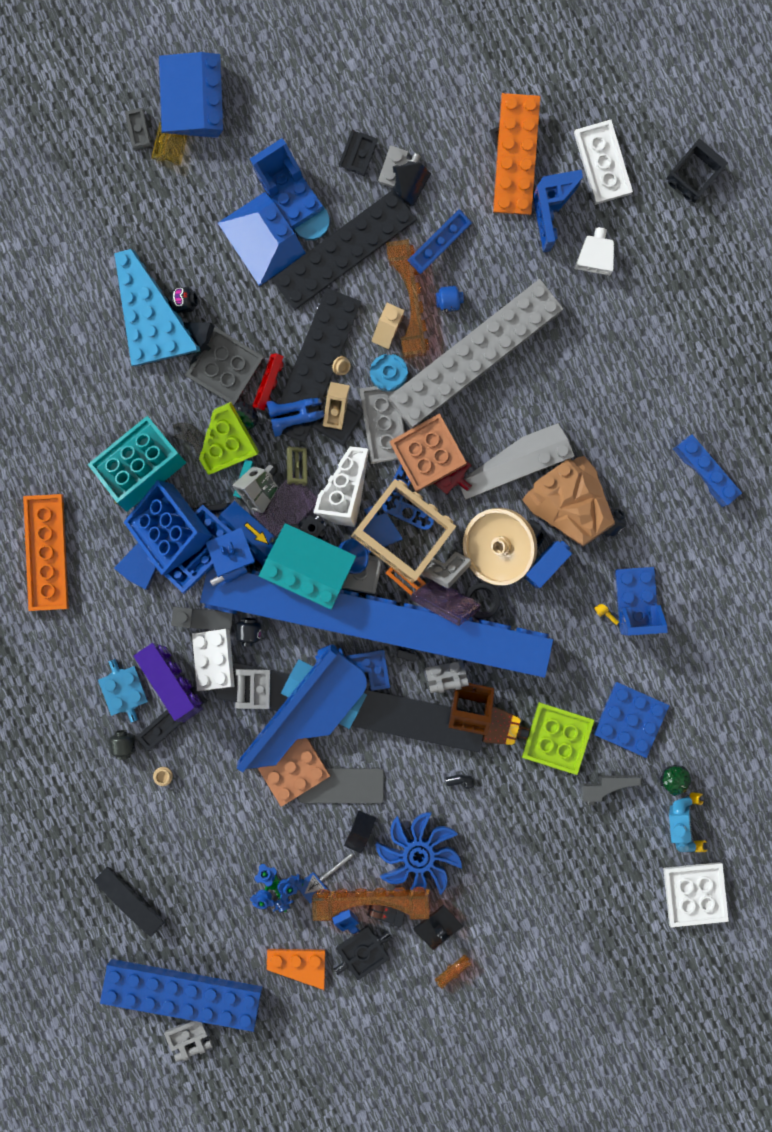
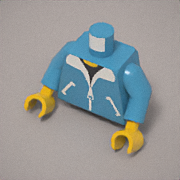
M691 792L689 796L674 801L673 805H670L671 843H675L676 849L680 852H707V849H703V843H707V841L695 840L693 842L690 806L692 804H703V801L699 800L700 796L703 795L701 793Z

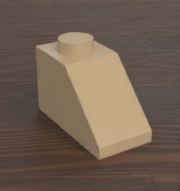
M386 303L371 342L389 349L404 317L405 310Z
M330 383L323 426L342 430L350 385Z

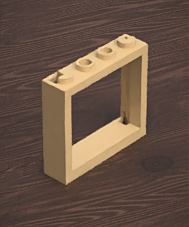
M394 479L351 537L409 582L413 583L418 579L456 526L451 518L446 515L442 516L434 505L424 502L420 494L411 492L407 488L406 483ZM394 489L446 529L415 571L363 531Z

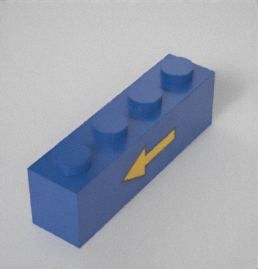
M234 501L219 515L218 519L231 531L242 527L253 558L263 567L274 545L269 543V539L274 535Z

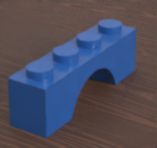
M693 434L686 437L673 448L683 462L701 476L708 486L711 495L722 507L729 505L742 494Z

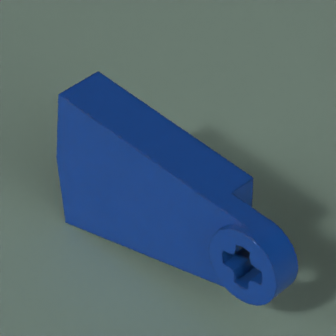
M139 543L114 567L128 581L145 590H148L157 570L147 559L148 555Z

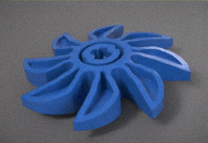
M432 812L422 813L413 820L411 831L414 839L412 840L408 839L399 817L396 816L393 820L390 830L392 841L402 846L404 850L394 849L376 842L377 852L385 862L394 864L402 861L405 863L397 869L380 875V878L390 884H401L406 881L409 872H415L414 881L406 898H415L424 892L427 886L425 871L431 873L439 894L441 895L447 886V873L444 867L434 863L435 860L446 862L462 869L460 856L454 849L448 846L439 849L433 847L444 840L457 836L458 833L450 827L439 826L433 828L428 839L422 837ZM416 852L422 854V859H419V857H414L416 856Z

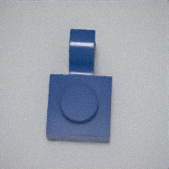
M350 910L342 911L332 918L334 925L342 932L347 929L351 934L360 931L356 926L359 924L358 917Z

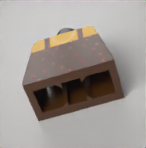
M493 705L487 736L483 735L482 741L485 743L514 745L516 737L528 738L529 728L519 726L520 717Z

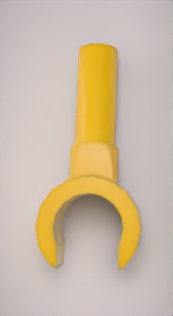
M599 604L594 608L600 617L605 614L615 625L619 623L604 604Z

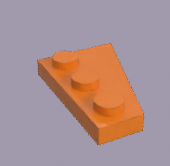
M267 949V970L324 990L325 950Z

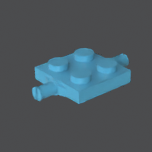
M116 659L108 661L112 673L98 679L109 712L111 716L120 712H127L130 723L137 721L138 718L134 709L148 702L136 667L119 669Z

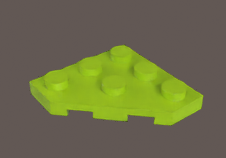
M231 402L214 409L212 412L203 449L199 457L208 475L256 456L259 453Z

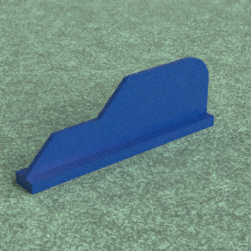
M330 645L240 757L236 769L243 773L245 769L275 766L297 739L330 735L366 689L367 681L362 669L337 652V648Z

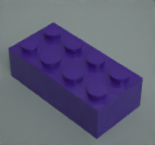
M151 643L133 657L174 721L185 722L203 710L201 707L202 701L197 694L194 695L191 692L190 688H192V685L187 678L183 679L180 672L182 670L176 662H172L170 658L172 655L168 648Z

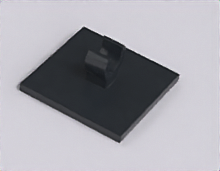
M442 905L415 926L413 930L434 950L461 929L463 925L445 905Z

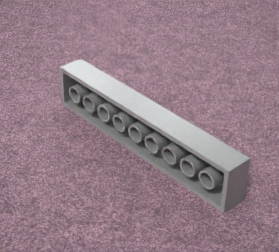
M538 279L391 394L388 401L410 429L418 426L557 317L564 308L544 283Z

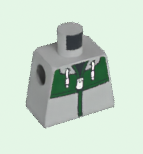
M268 465L265 469L252 467L232 485L250 510L260 513L266 510L278 490V486L272 479L277 470L272 465Z

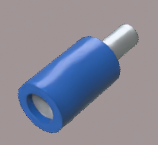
M242 567L223 576H217L210 580L212 586L224 580L226 583H229L248 571L246 567Z

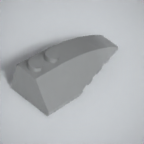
M557 423L523 436L464 478L472 485L468 492L461 486L460 488L466 500L562 463L567 459H572L575 456L568 438Z

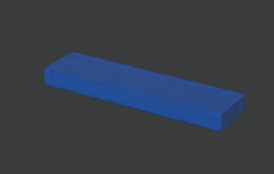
M459 209L407 261L420 274L423 273L472 222Z

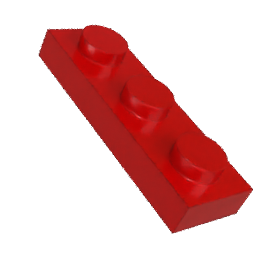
M277 353L270 355L252 405L255 409L265 410L267 408L266 402L271 400L269 396L271 390H274L276 387V376L282 370L284 356Z

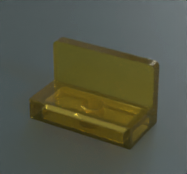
M160 121L151 158L157 161L167 160L180 165L187 135L161 133Z

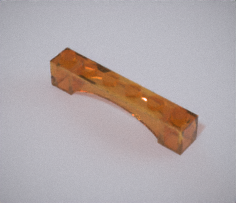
M409 239L387 242L386 250L389 266L393 265L402 277L410 300V322L405 336L401 337L400 340L403 359L426 356V350H429L428 339H424L423 332L426 331L425 320H421L420 314L423 313L422 301H418L417 295L421 294L419 282H415V275H418V272L407 261L414 254V246L409 244Z
M416 887L413 890H405V888H395L394 890L377 888L374 891H367L364 888H359L355 891L338 889L329 892L327 889H320L314 892L312 897L313 921H332V918L337 913L361 905L388 906L410 915V919H429L431 913L430 890H425L423 887Z

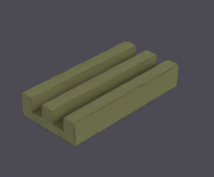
M287 447V484L307 485V448ZM292 451L294 452L295 478H293L292 471ZM299 452L302 453V479H299Z

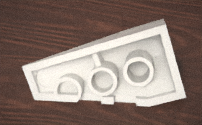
M349 447L338 464V469L328 479L327 486L319 493L314 509L315 515L337 525L356 526L369 453L367 448Z

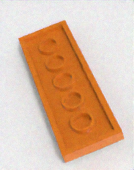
M501 94L493 213L531 215L540 96Z
M63 494L23 496L28 611L69 609Z

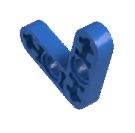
M402 465L399 466L393 480H401L397 479V476L399 475L402 478V475L404 473V471L401 470ZM394 490L392 494L401 497L399 501L395 499V509L387 510V505H385L386 501H391L392 496H389L382 505L386 513L419 529L428 530L433 525L434 520L422 510L402 501L404 496L394 492ZM405 508H410L413 511V516L409 519L404 518L402 515V511ZM416 512L421 513L418 517H429L430 525L426 524L423 527L421 525L422 522L416 520V523L412 522L416 517Z

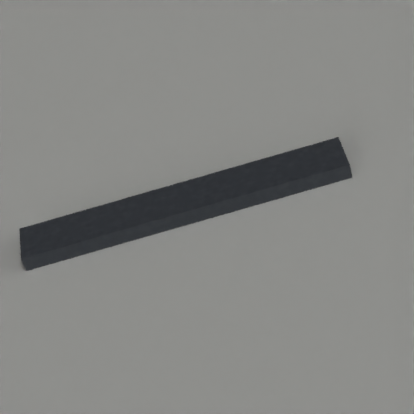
M232 662L235 687L217 689L216 699L237 702L236 669H271ZM271 670L270 710L278 711L288 697L281 694L291 673ZM245 676V702H250V676ZM368 689L364 691L367 696L351 725L352 727L479 753L483 739L482 734L449 728L451 706ZM457 708V710L484 716V713Z

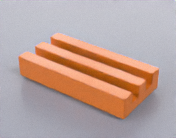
M390 567L386 572V574L391 579H393L413 598H415L416 595L426 585V583L420 577H418L417 581L421 584L418 587L414 582L411 583L402 575H400L405 581H407L413 588L416 589V591L413 593L407 586H405L399 579H397L391 573L394 570L393 568Z

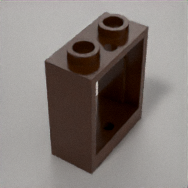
M468 683L469 686L461 687L462 689L459 690L454 689L449 728L487 736L491 724L494 688ZM462 698L486 703L484 716L457 710L458 699Z

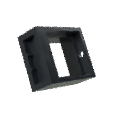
M699 138L669 173L666 180L672 188L681 191L686 200L695 203L726 167L728 162ZM693 153L715 171L698 192L676 175Z

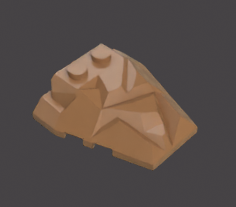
M585 456L577 457L573 461L567 459L537 480L534 483V488L522 499L534 516L542 518L551 527L561 530L564 535L583 547L615 525L596 469Z

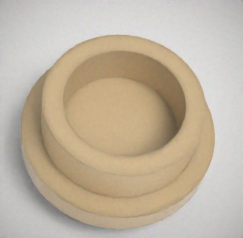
M344 356L337 357L332 365L333 372L337 375L347 374L351 367L350 362Z
M159 767L155 770L153 779L157 785L166 786L171 783L173 774L169 768Z

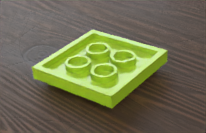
M538 702L521 757L578 775L594 719Z

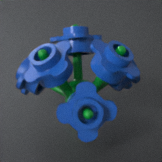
M261 864L258 875L255 876V881L257 883L261 882L266 886L264 890H260L255 895H252L250 901L258 909H267V907L274 905L275 909L272 910L273 912L277 910L280 913L287 912L290 909L289 905L294 902V900L289 901L288 896L297 894V890L301 891L303 886L302 879L299 878V874L296 876L291 875L288 879H278L277 870L274 867L269 868L265 864ZM269 890L275 891L278 898L277 901L271 900L272 894L268 892Z

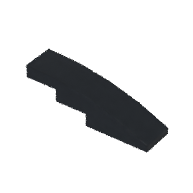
M106 867L94 880L112 902L150 937L165 923L141 895H137L126 881H122L110 867Z

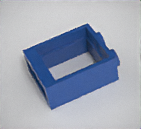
M563 541L552 542L538 557L524 578L535 588H541L571 556L572 553L569 551L571 548Z

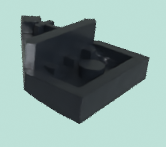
M407 161L404 165L393 166V173H396V183L393 191L398 192V195L406 204L414 206L431 173L420 162Z
M183 322L184 327L190 332L196 345L200 347V351L186 354L192 364L197 361L196 357L204 350L209 351L211 349L207 345L215 328L211 322Z

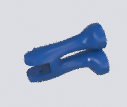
M309 398L286 404H277L274 401L266 402L275 437L280 436L286 427L313 422L324 417V411L309 413L308 410L310 407L322 404L320 398ZM290 412H300V414L293 416L275 418L279 415L287 414Z

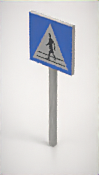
M353 853L348 855L320 879L313 871L302 880L303 886L300 892L310 904L328 890L322 881L354 856Z

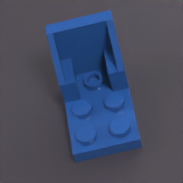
M283 138L250 158L258 180L292 230L324 210L323 205L303 178L301 170Z
M582 170L543 176L536 187L533 200L543 252L551 251L553 245H555V240L558 238L557 230L552 225V221H554L553 212H558L578 189L583 178Z
M654 567L615 570L621 635L668 633L661 605H657Z

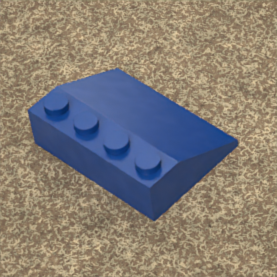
M195 52L159 56L161 133L218 138L223 131L220 54Z
M160 480L155 482L124 521L129 531L161 575L164 576L200 551L206 544L205 542L212 537L211 533L175 486Z

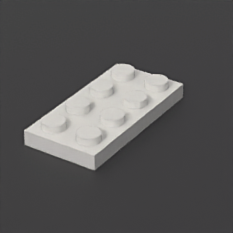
M612 120L576 129L574 136L595 205L631 195L633 193Z

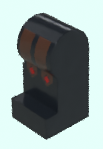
M371 899L367 916L401 927L406 909L402 905Z

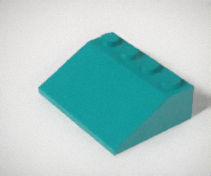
M146 416L93 459L88 466L117 504L128 512L143 499L157 480H167L187 462L153 421Z
M285 523L263 565L259 577L332 610L356 555Z

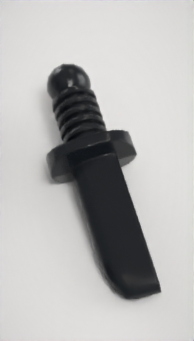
M202 503V505L211 513L224 511L230 503L206 506V503ZM195 507V508H193L192 510L195 512V511L198 510L199 508H198V507H197V508Z

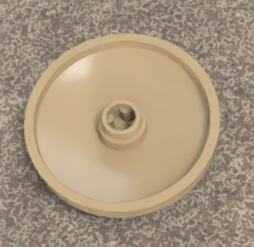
M492 508L479 513L468 524L463 537V552L465 557L471 559L470 569L480 579L494 585H508L525 577V574L533 567L537 556V541L532 527L520 514L506 508Z

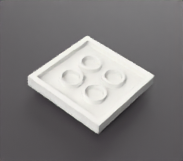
M721 862L663 868L670 927L729 922L723 864Z

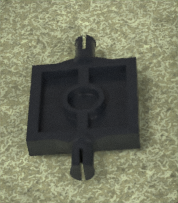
M367 925L339 944L336 950L341 955L343 962L334 968L336 974L339 975L348 969L357 980H360L389 960L390 956L383 946V943L392 938L389 931L378 937Z

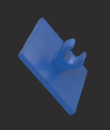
M242 527L205 542L218 577L255 562Z

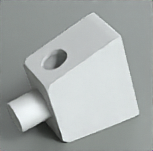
M597 227L595 228L594 237H586L574 269L611 275L613 272L614 241L605 239L607 229Z

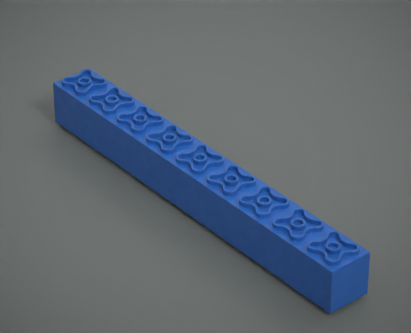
M214 566L206 573L200 603L205 604L204 608L237 614V611L539 677L545 678L553 643V639L548 638L549 634L518 627L516 631L510 630L511 626L481 619H479L478 623L472 622L473 618L444 611L441 612V615L435 614L434 609L404 603V606L396 605L397 601L366 595V598L358 597L359 593L342 589L331 610L259 577L260 571L252 570V573H245L229 583H226L224 580L215 586H212L210 580L217 577Z

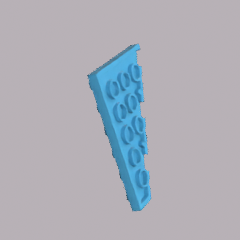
M128 249L114 253L131 366H140L200 351V347L196 345L178 314L171 308L168 299L162 294V290L154 278H151L135 250Z

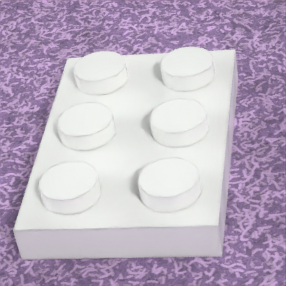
M230 629L192 634L197 691L235 687Z

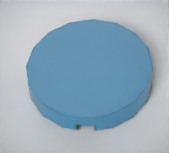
M324 208L323 211L294 229L296 234L305 240L313 241L324 236L330 223L327 210Z
M381 355L371 364V381L380 390L395 391L402 387L407 380V365L397 355Z

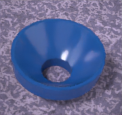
M348 539L342 542L338 548L356 555L349 574H358L364 571L369 561L367 548L355 539Z

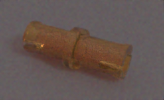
M464 954L454 964H449L447 969L435 978V982H438L437 985L443 989L454 978H459V974L472 965L471 961H468L469 958Z

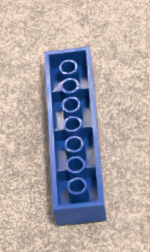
M111 959L106 968L100 1004L254 1032L263 986Z

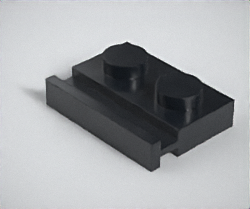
M352 129L340 159L339 167L365 176L378 139Z

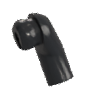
M458 774L445 778L448 787L463 783L465 789L474 787L472 776Z

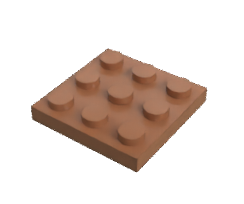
M440 413L389 441L416 492L467 465Z
M308 738L297 739L277 765L258 768L281 807L331 776Z

